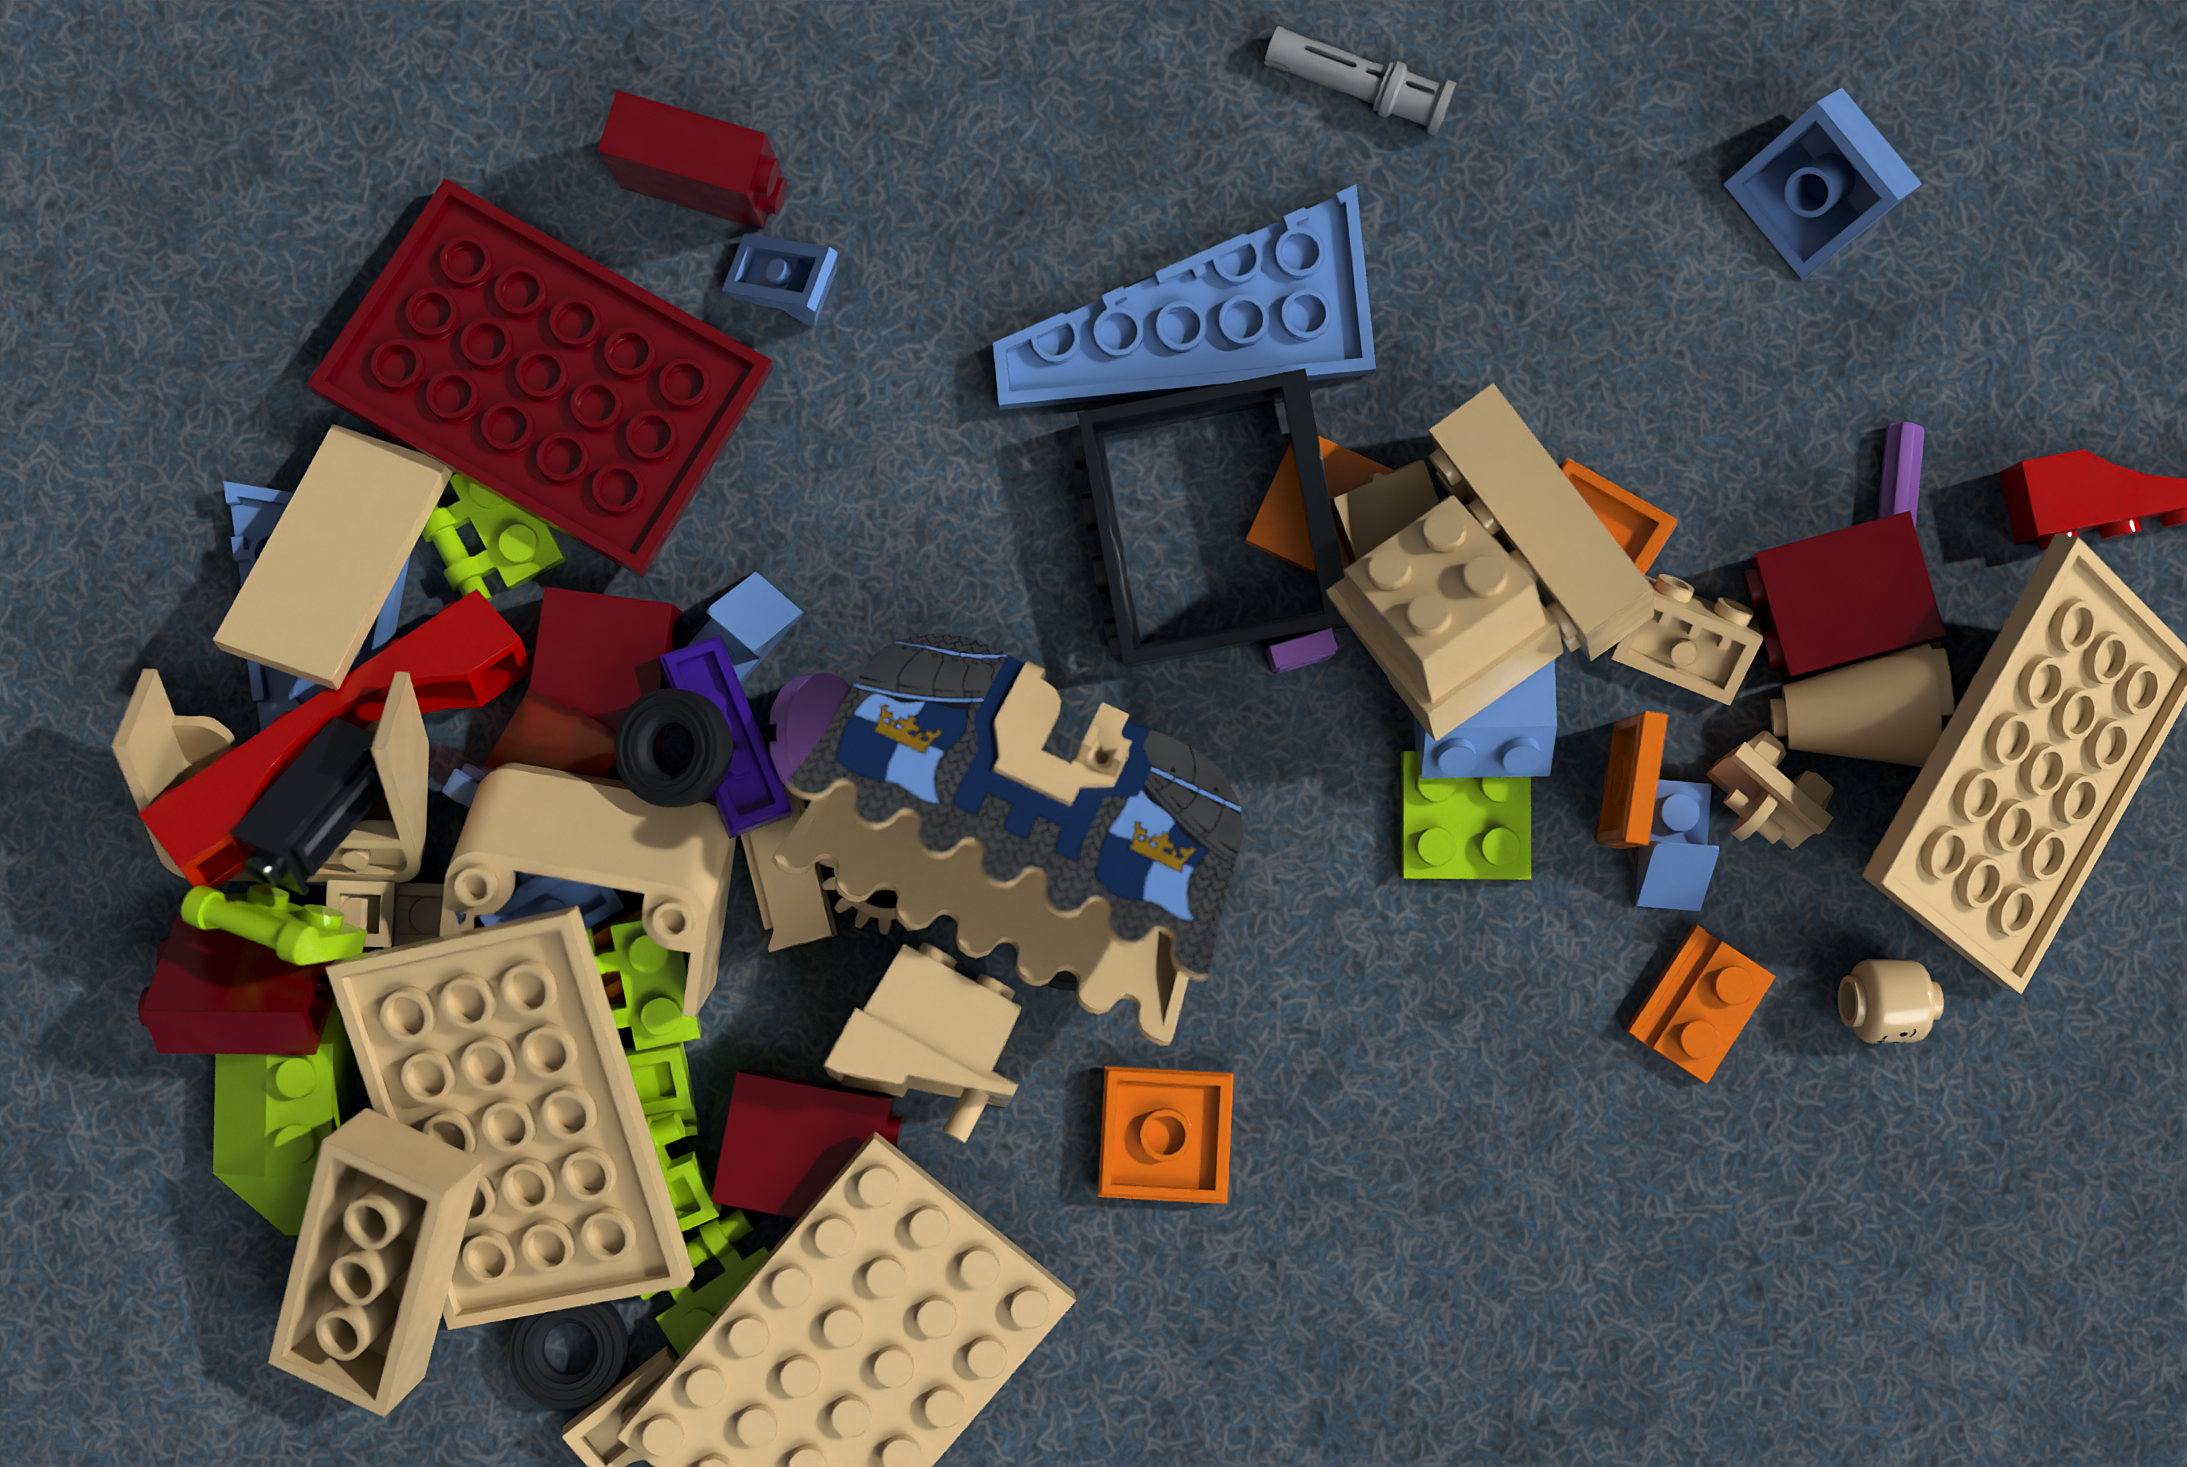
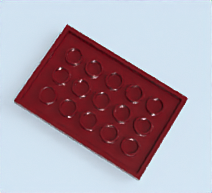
M444 178L306 385L317 396L413 450L446 465L452 472L643 578L772 372L773 364L771 359Z

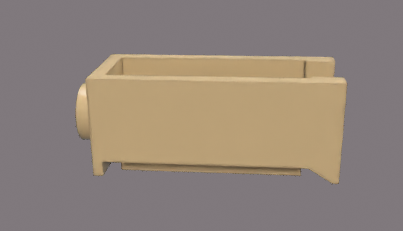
M781 780L780 782L793 811L791 816L741 835L764 929L774 930L768 947L769 952L780 951L838 935L829 896L822 887V883L825 881L819 861L807 872L799 874L785 872L777 868L772 861L776 849L790 834L806 810L804 799L794 796L787 787H784Z

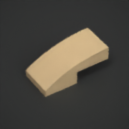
M327 880L326 907L343 912V922L368 931L364 947H394L439 937L445 884Z

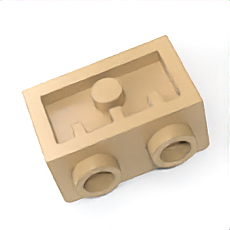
M1659 574L1656 580L1645 575L1644 577L1653 587L1654 617L1612 646L1610 651L1611 659L1730 706L1763 641L1759 623L1756 619L1752 618L1754 612L1747 606L1729 598L1719 597L1717 602L1714 603L1693 594L1694 588L1676 577Z

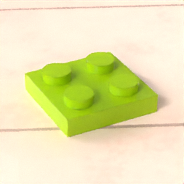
M1416 751L1401 752V879L1531 880V777L1421 778Z

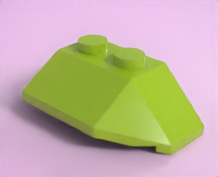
M335 996L317 1055L215 1054L213 1174L284 1235H300L323 1140L354 1117L355 1053Z

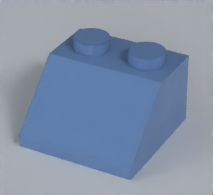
M1840 88L1817 101L1723 185L1803 280L1921 186L1922 183L1845 90Z
M1555 659L1436 742L1427 733L1415 715H1413V736L1421 778L1550 776L1557 731Z

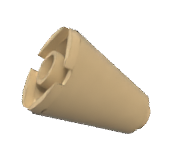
M1940 640L1925 641L1782 685V698L1770 699L1773 736H1785L1787 748L1792 750L1924 767L1937 744L1942 730H1945L1949 723V715H1953L1955 712L1951 674L1945 648L1940 649Z

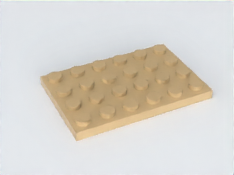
M2056 533L1862 874L1864 879L2002 988L2021 995L2187 701V646L2079 537Z
M578 906L349 956L348 958L337 959L326 967L374 1111L484 1160L442 1312L448 1330L686 1287L695 1275Z
M874 1131L619 1427L617 1438L654 1467H932L1076 1301L1075 1294L1068 1286Z

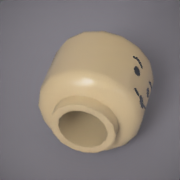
M1911 959L1863 960L1854 966L1850 975L1843 977L1838 990L1839 1013L1844 1025L1852 1027L1856 1036L1871 1044L1915 1043L1923 1040L1931 1030L1933 1020L1940 1019L1943 1013L1944 999L1940 985L1935 981H1931L1929 973L1921 963Z

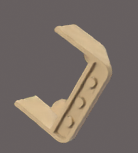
M143 669L112 744L139 812L152 805L166 790L182 785L212 765L216 758L225 751L238 747L231 731L214 718L207 716H175L157 669ZM395 672L381 719L370 723L365 728V730L376 734L372 752L385 793L313 878L310 877L306 882L345 880L401 883L413 879L420 871L426 849L429 741L409 672ZM146 826L161 863L172 873L186 878ZM244 869L228 881L257 880Z
M521 763L503 764L495 768L480 782L445 877L439 937L480 928L482 921L479 916L497 912L511 898L515 887L516 871L645 893L642 922L648 936L664 948L690 953L682 1015L696 1017L716 984L736 837L729 839L711 796L687 807H660L637 797L623 781Z

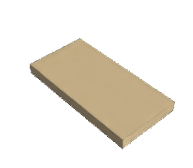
M332 424L213 638L214 643L222 651L339 690L453 472L446 465L425 454Z

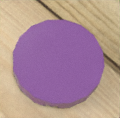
M829 672L795 676L781 688L771 709L770 724H777V741L769 742L771 759L780 780L787 788L791 775L824 734L852 689L844 679Z

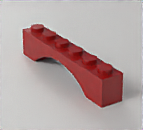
M2085 449L2020 461L2000 471L2015 544L2037 541L2040 552L2047 551L2056 533L2078 537L2080 532L2099 529L2101 540L2138 533L2141 531L2139 521L2160 517L2163 528L2187 524V478L2148 475L2112 464Z
M475 589L459 601H453L445 605L435 617L408 635L396 638L388 643L382 652L352 672L347 673L339 690L327 687L295 710L279 715L269 727L239 747L225 751L216 758L212 765L182 785L166 790L152 805L138 813L193 887L202 885L215 890L244 870L242 862L246 858L230 833L333 716L362 729H365L370 723L381 719L395 672H409L421 714L445 709L481 708L532 673V665L520 636L478 589Z

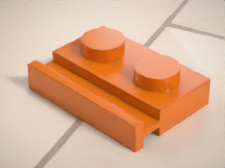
M1692 925L1624 1031L1700 1082L1707 1084L1776 976L1725 942L1719 941L1707 933L1701 926Z

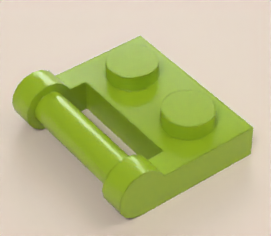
M199 885L189 891L184 899L181 910L182 919L188 924L206 930L221 928L275 948L280 958L298 965L344 959L349 956L362 954L368 932L343 922L344 913L337 909L312 904L301 907L288 902L290 895L288 892L279 888H269L265 885H250L248 893L223 895L220 891Z

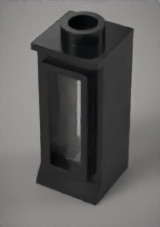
M332 717L230 833L246 858L242 865L249 875L269 888H276L278 884H281L304 896L309 892L305 882L310 877L313 878L385 793L372 752L376 734L338 717Z

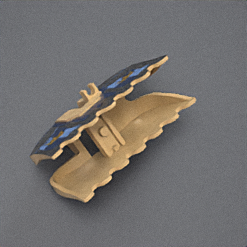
M928 634L899 639L878 650L865 666L824 734L788 780L787 786L792 794L809 799L811 802L790 834L773 854L772 861L775 866L785 872L799 874L807 872L819 860H831L838 869L835 882L836 889L846 900L854 902L867 900L878 888H891L898 897L895 914L898 921L906 928L914 930L928 927L937 916H951L958 925L955 939L956 944L965 955L980 958L987 956L997 944L1009 943L1016 948L1018 953L1016 971L1019 978L1027 984L1041 986L1047 984L1058 972L1069 971L1078 980L1076 998L1079 1005L1087 1012L1102 1014L1108 1012L1120 999L1132 1000L1138 1008L1137 1027L1141 1035L1160 1046L1170 1045L1189 977L1194 980H1205L1208 976L1222 908L1244 837L1240 801L1222 770L1200 751L1173 737L1128 722L1130 714L1103 702L1071 764L1042 750L1057 721L1061 706V699L1056 689L1044 681V668L1029 661L1023 663L987 643L959 635Z

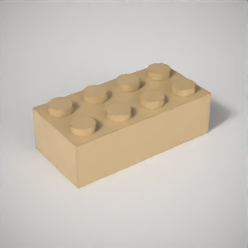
M1494 383L1429 429L1436 450L1429 455V458L1437 469L1435 473L1437 479L1449 496L1454 495L1459 502L1465 498L1469 501L1470 504L1467 505V508L1471 515L1501 547H1504L1508 555L1535 583L1538 597H1542L1548 605L1545 608L1559 622L1562 645L1569 653L1574 652L1580 647L1591 662L1654 617L1653 587Z
M365 1108L325 1138L322 1142L268 1363L385 1417L425 1377L484 1160L368 1108Z

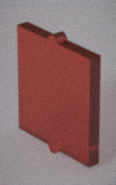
M528 688L484 765L495 769L506 763H519L603 778L615 760L614 742L616 730L585 716L584 710L579 707L571 709Z

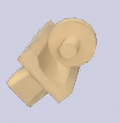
M1768 731L1760 732L1749 741L1743 742L1718 759L1705 775L1728 794L1723 802L1739 815L1730 830L1737 839L1743 841L1755 831H1758L1770 843L1774 844L1781 839L1793 850L1812 834L1817 833L1819 835L1824 832L1834 817L1825 809L1834 792V787L1817 773L1807 770L1795 777L1793 781H1790L1776 769L1787 754L1785 745Z

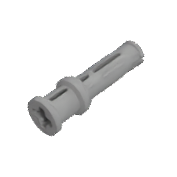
M1277 26L1273 34L1264 65L1269 67L1272 66L1293 73L1320 85L1374 104L1373 110L1377 111L1381 117L1387 118L1392 113L1427 127V134L1435 137L1456 86V82L1451 80L1440 84L1407 72V64L1397 61L1396 64L1390 62L1387 67L1319 41L1303 37L1281 26Z

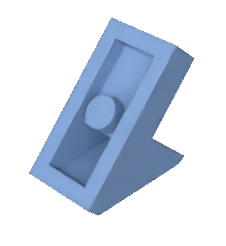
M744 233L722 291L741 302L781 309L807 326L815 327L836 274L838 252L828 246Z
M755 571L707 609L706 613L712 618L688 646L721 636L738 680L742 685L804 612Z
M1658 780L1649 845L1640 846L1638 852L1635 906L1688 911L1701 910L1719 854V846L1708 845L1712 784Z

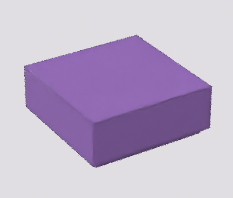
M1332 628L1270 646L1265 653L1271 672H1275V675L1330 659L1336 654L1335 651L1338 650Z

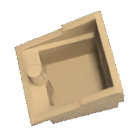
M1454 495L1344 569L1345 577L1326 590L1329 600L1387 675L1390 684L1435 742L1563 653L1559 622L1540 603L1535 583Z
M922 943L918 951L904 944L863 1012L855 1009L826 1061L825 1068L830 1080L842 1086L904 1098L908 1089L959 1098L942 1131L966 1143L985 1105L991 1104L1007 1108L1018 1087V1084L992 1071L1013 1030L1022 1007L1012 1002L1015 992L1003 983L984 974H980L977 981L974 982L956 972L954 966L957 961L945 952L926 943Z

